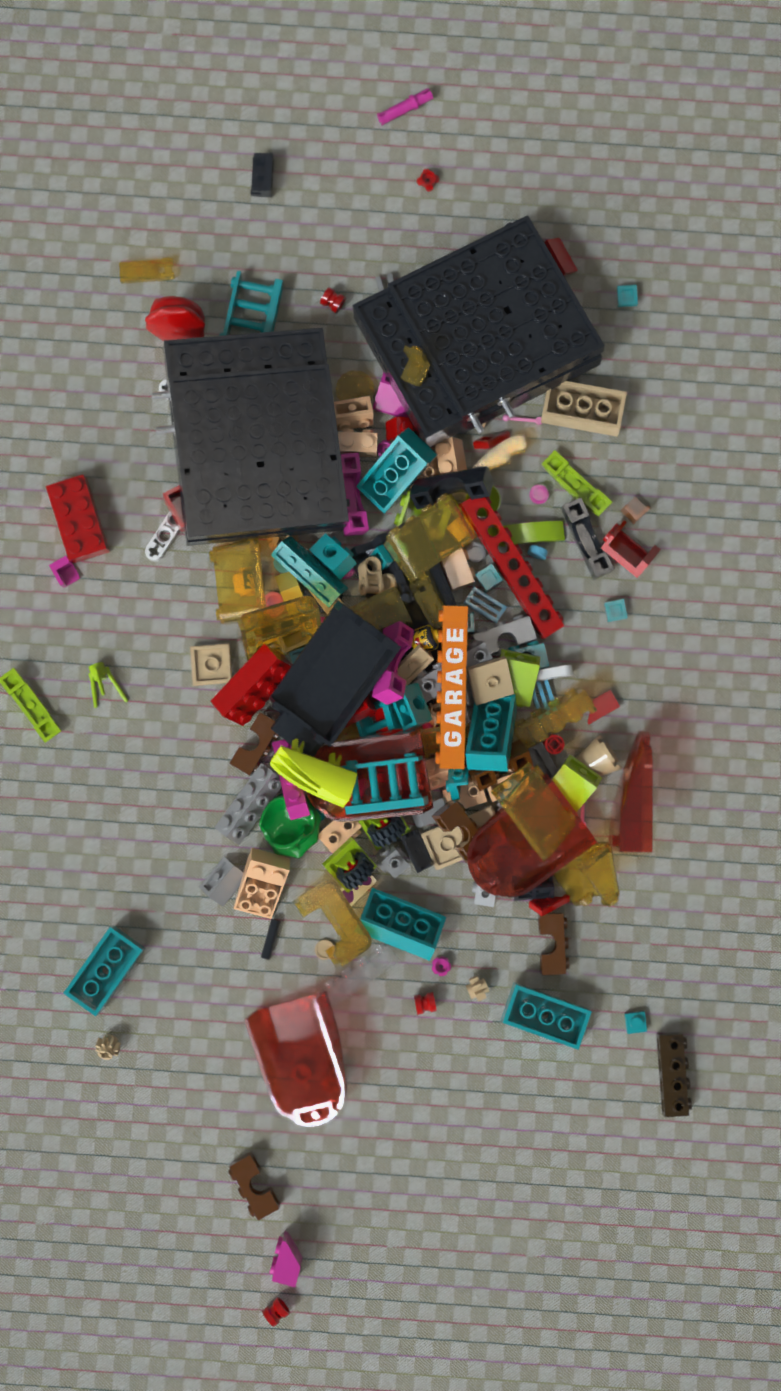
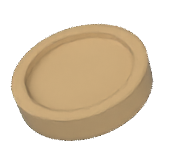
M321 940L315 946V954L322 960L330 959L335 952L334 945L329 940Z

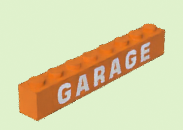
M442 606V610L438 611V622H442V630H438V642H441V650H438L437 662L441 663V671H437V683H441L440 691H437L436 696L437 703H440V711H436V723H440V731H436V744H439V752H435V764H439L440 769H464L468 606Z

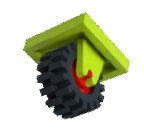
M398 809L365 812L356 816L376 851L381 847H385V845H390L392 841H397V838H401L404 834L411 831Z
M352 837L322 863L347 893L353 888L356 889L358 885H363L362 882H366L367 878L371 877V872H374V869L377 867Z

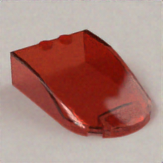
M421 728L336 741L331 747L327 744L322 746L314 756L328 762L329 754L335 753V760L341 755L340 766L346 765L345 761L350 760L365 763L404 758V754L416 753V756H423V760L415 761L419 793L422 796H428L429 804L346 815L345 806L351 805V801H353L352 794L349 802L343 808L306 792L315 809L318 808L325 814V817L331 820L350 822L424 814L434 808ZM407 762L395 764L399 795H402V799L409 798L411 790ZM376 766L380 797H382V801L390 800L391 789L388 766ZM368 767L357 768L360 799L363 800V803H369L372 795Z
M639 730L627 756L611 810L608 835L609 851L653 852L652 746H650L651 737L649 731Z
M545 773L508 801L475 832L468 846L467 862L472 878L484 891L494 896L518 897L537 887L595 845L597 840L550 776Z
M327 991L258 1009L248 1015L244 1022L268 1094L277 1111L282 1116H287L295 1121L296 1124L303 1126H316L332 1119L345 1101L347 1084L340 1035Z

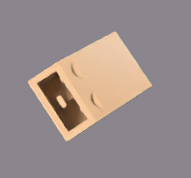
M450 437L430 447L437 456L417 479L467 470L462 439Z
M251 848L233 909L272 919L290 871V858Z

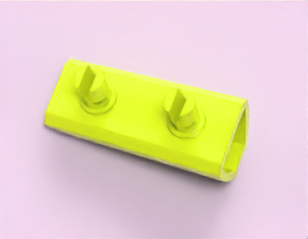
M298 739L292 740L291 749L282 745L279 747L270 762L271 767L278 774L304 791L344 808L353 792L357 773L340 767L341 755L335 760V753L329 754L328 762L303 753L305 742L302 741L298 747Z

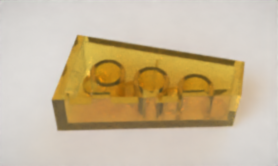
M396 586L349 607L379 630H383V628L398 621L403 622L407 626L413 625Z
M572 687L564 692L565 695L559 699L555 697L548 701L547 707L543 709L539 707L530 713V717L527 719L521 718L515 722V737L517 740L520 739L525 747L529 749L549 737L548 733L552 732V734L563 730L566 727V723L578 722L587 711L591 714L596 712L597 709L584 689Z

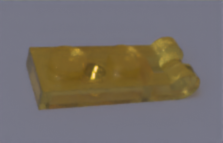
M173 258L120 262L121 284L173 280L175 279L174 272L172 271V266L174 265ZM164 267V272L159 273V268Z
M425 573L420 576L419 580H413L408 585L429 624L434 630H439L442 628V622H438V611L442 610L443 604L431 584L430 578ZM425 586L426 590L421 593L419 588Z

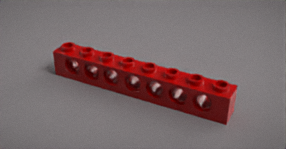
M490 498L467 499L459 504V507L527 617L530 616L532 625L540 638L545 639L564 627L562 623L564 621L563 616L559 611L554 610L552 606L554 604L553 600L548 594L545 595L543 592V584L540 579L533 576L531 564L522 558L521 554L523 552L518 544L514 545L511 540L512 534L507 527H503L500 522L502 520L497 510L493 511L490 506L492 503ZM480 508L484 509L487 513L485 519H480L477 515ZM490 525L495 526L497 529L495 536H491L488 533ZM500 542H504L507 545L505 553H501L498 549ZM511 559L517 561L518 566L515 570L509 567ZM522 575L528 579V584L525 587L519 583ZM532 592L538 595V601L535 604L529 599ZM543 609L548 611V618L546 620H542L540 617V612Z

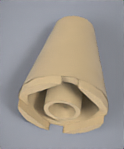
M601 735L597 736L576 759L598 775L604 776L620 770L622 766L616 765L619 760L607 742L604 744L601 741L603 739Z

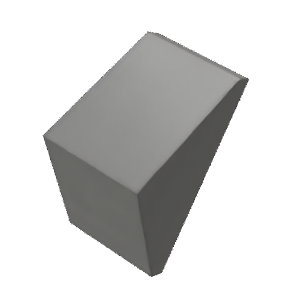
M445 798L410 810L416 828L435 822L432 815L446 804Z

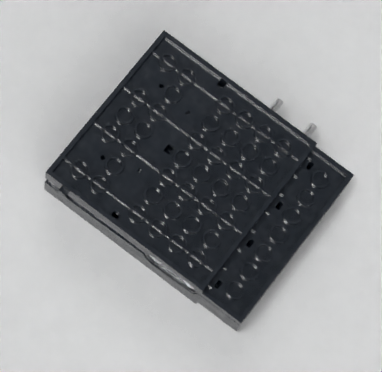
M528 215L515 222H509L504 227L388 283V288L352 305L355 322L419 437L429 447L458 433L464 434L474 428L480 434L484 432L482 424L504 413H507L509 418L514 417V408L546 393L550 389L552 390L560 386L565 381H570L599 366L602 360L600 353L604 351L605 347Z
M323 328L164 340L163 355L168 390L152 392V395H162L152 396V399L168 398L172 425L156 427V430L170 429L156 431V433H173L186 546L342 531L345 528V524L349 522L347 507H350V501L346 499Z

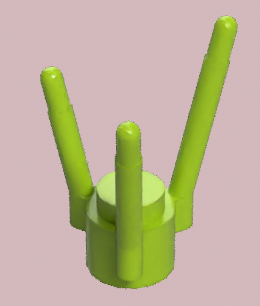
M103 662L95 663L88 667L94 708L98 707L95 682H98L101 694L104 696L105 691L102 680L107 678L106 675L123 700L128 702L121 687L111 674L109 667H105Z

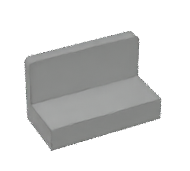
M224 856L199 888L209 898L224 906L239 888L243 871Z

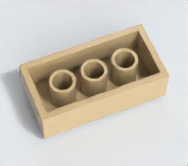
M565 381L560 386L546 392L541 423L618 437L627 392Z

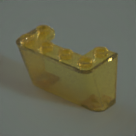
M443 494L437 499L434 506L431 504L427 505L421 510L422 514L417 517L415 515L409 517L405 521L406 525L401 528L396 526L386 536L387 539L384 546L411 583L426 574L430 568L455 551L461 550L477 538L452 494Z
M325 880L293 900L303 918L321 908L335 929L341 941L325 952L336 968L343 967L370 948L372 944L370 934L334 881Z

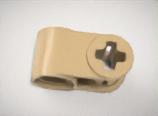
M371 556L358 566L359 592L361 595L371 593L380 596L384 589L381 562L378 558ZM367 564L372 567V571L368 569Z

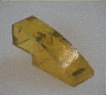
M524 434L513 436L490 449L478 460L472 469L487 466L489 470L510 465V456L527 451L528 447Z

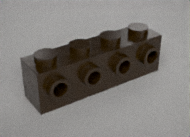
M681 1032L656 1033L662 1115L664 1117L689 1116V1110H692L691 1098H688L687 1090H690V1079L686 1077L689 1061L688 1057H685L684 1049H687V1039L683 1037Z

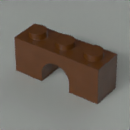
M259 713L250 728L251 731L259 736L258 747L252 751H247L239 746L229 764L252 776L261 764L259 762L262 757H267L272 747L269 745L272 740H277L279 737L271 729L275 721Z
M521 740L513 742L508 769L518 774L534 767L530 752ZM469 770V775L478 790L481 791L498 783L495 775L499 771Z
M449 801L434 813L432 817L443 832H451L456 827L461 830L462 840L455 849L465 863L474 864L491 849L488 845V839L477 830V824L472 818L467 816L465 807L460 802Z
M548 913L544 916L538 914L539 934L551 935L555 940V946L551 952L540 953V972L542 975L566 974V969L570 968L569 957L565 955V949L569 948L568 937H565L564 929L568 928L567 917H564L563 913Z
M252 1151L230 1163L229 1175L233 1181L236 1180L239 1184L238 1191L243 1199H247L249 1203L247 1207L252 1217L256 1216L259 1221L280 1209L281 1204L272 1187L259 1191L251 1184L252 1177L261 1171V1167Z

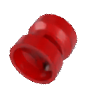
M328 287L321 297L320 304L324 307L329 306L331 311L337 314L343 307L346 297L342 294H336L333 288Z
M548 734L542 742L550 754H559L565 745L562 737L555 734Z
M428 992L424 996L420 994L414 995L417 1015L424 1014L425 1011H437L433 992Z
M278 1297L271 1306L264 1308L262 1313L268 1323L275 1327L281 1318H286L290 1314V1310L285 1302Z

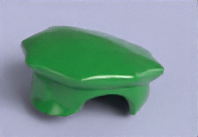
M283 793L272 799L264 808L259 826L264 838L275 854L300 858L318 841L321 815L307 796L309 816L290 820Z

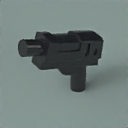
M400 561L393 563L395 570L393 574L401 594V599L404 604L409 603L411 605L413 604L412 601L416 598L407 578L406 570L402 569Z

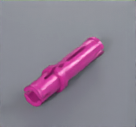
M426 88L418 94H411L406 100L378 113L377 118L381 122L380 124L383 126L389 121L413 109L417 110L422 104L433 100L430 89Z

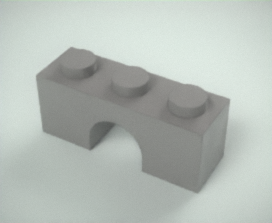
M524 615L512 618L513 622L507 624L505 621L494 624L495 628L489 630L486 627L475 630L476 634L472 636L473 641L478 640L479 642L482 640L491 655L499 652L497 639L501 635L507 634L512 636L516 646L535 641L537 637L530 616L524 617Z

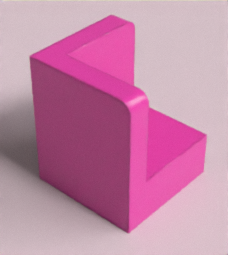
M67 556L49 565L60 586L63 588L80 579L78 572Z

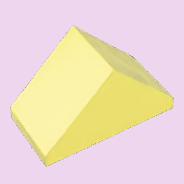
M290 572L275 576L288 613L307 606L297 579Z

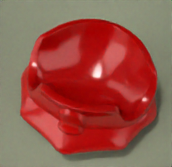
M165 296L155 299L149 315L145 317L146 330L162 341L201 338L205 336V315L202 308L194 301L184 297Z

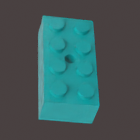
M408 427L397 436L356 487L385 514L399 501L436 458L437 454Z
M509 695L477 706L474 702L466 748L468 770L508 771L517 715L516 695Z
M372 887L355 931L430 961L436 950L447 917Z
M110 926L63 994L96 1017L104 1009L146 948L116 926ZM104 966L108 968L109 973L103 972Z
M513 982L500 1020L504 1024L579 1050L592 1011L586 1007ZM547 1011L548 1017L542 1018V1013Z

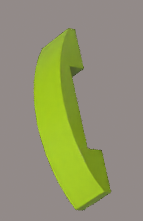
M556 450L541 464L575 499L582 498L585 507L598 517L612 504V501L599 489L596 490L578 474Z
M542 521L503 526L510 530L512 534L511 540L514 545L565 541L563 521ZM496 527L488 528V533L491 536L496 535ZM500 542L498 548L507 547L504 542Z
M12 668L0 677V683L3 688L12 696L45 743L61 732V729L46 707L15 668Z

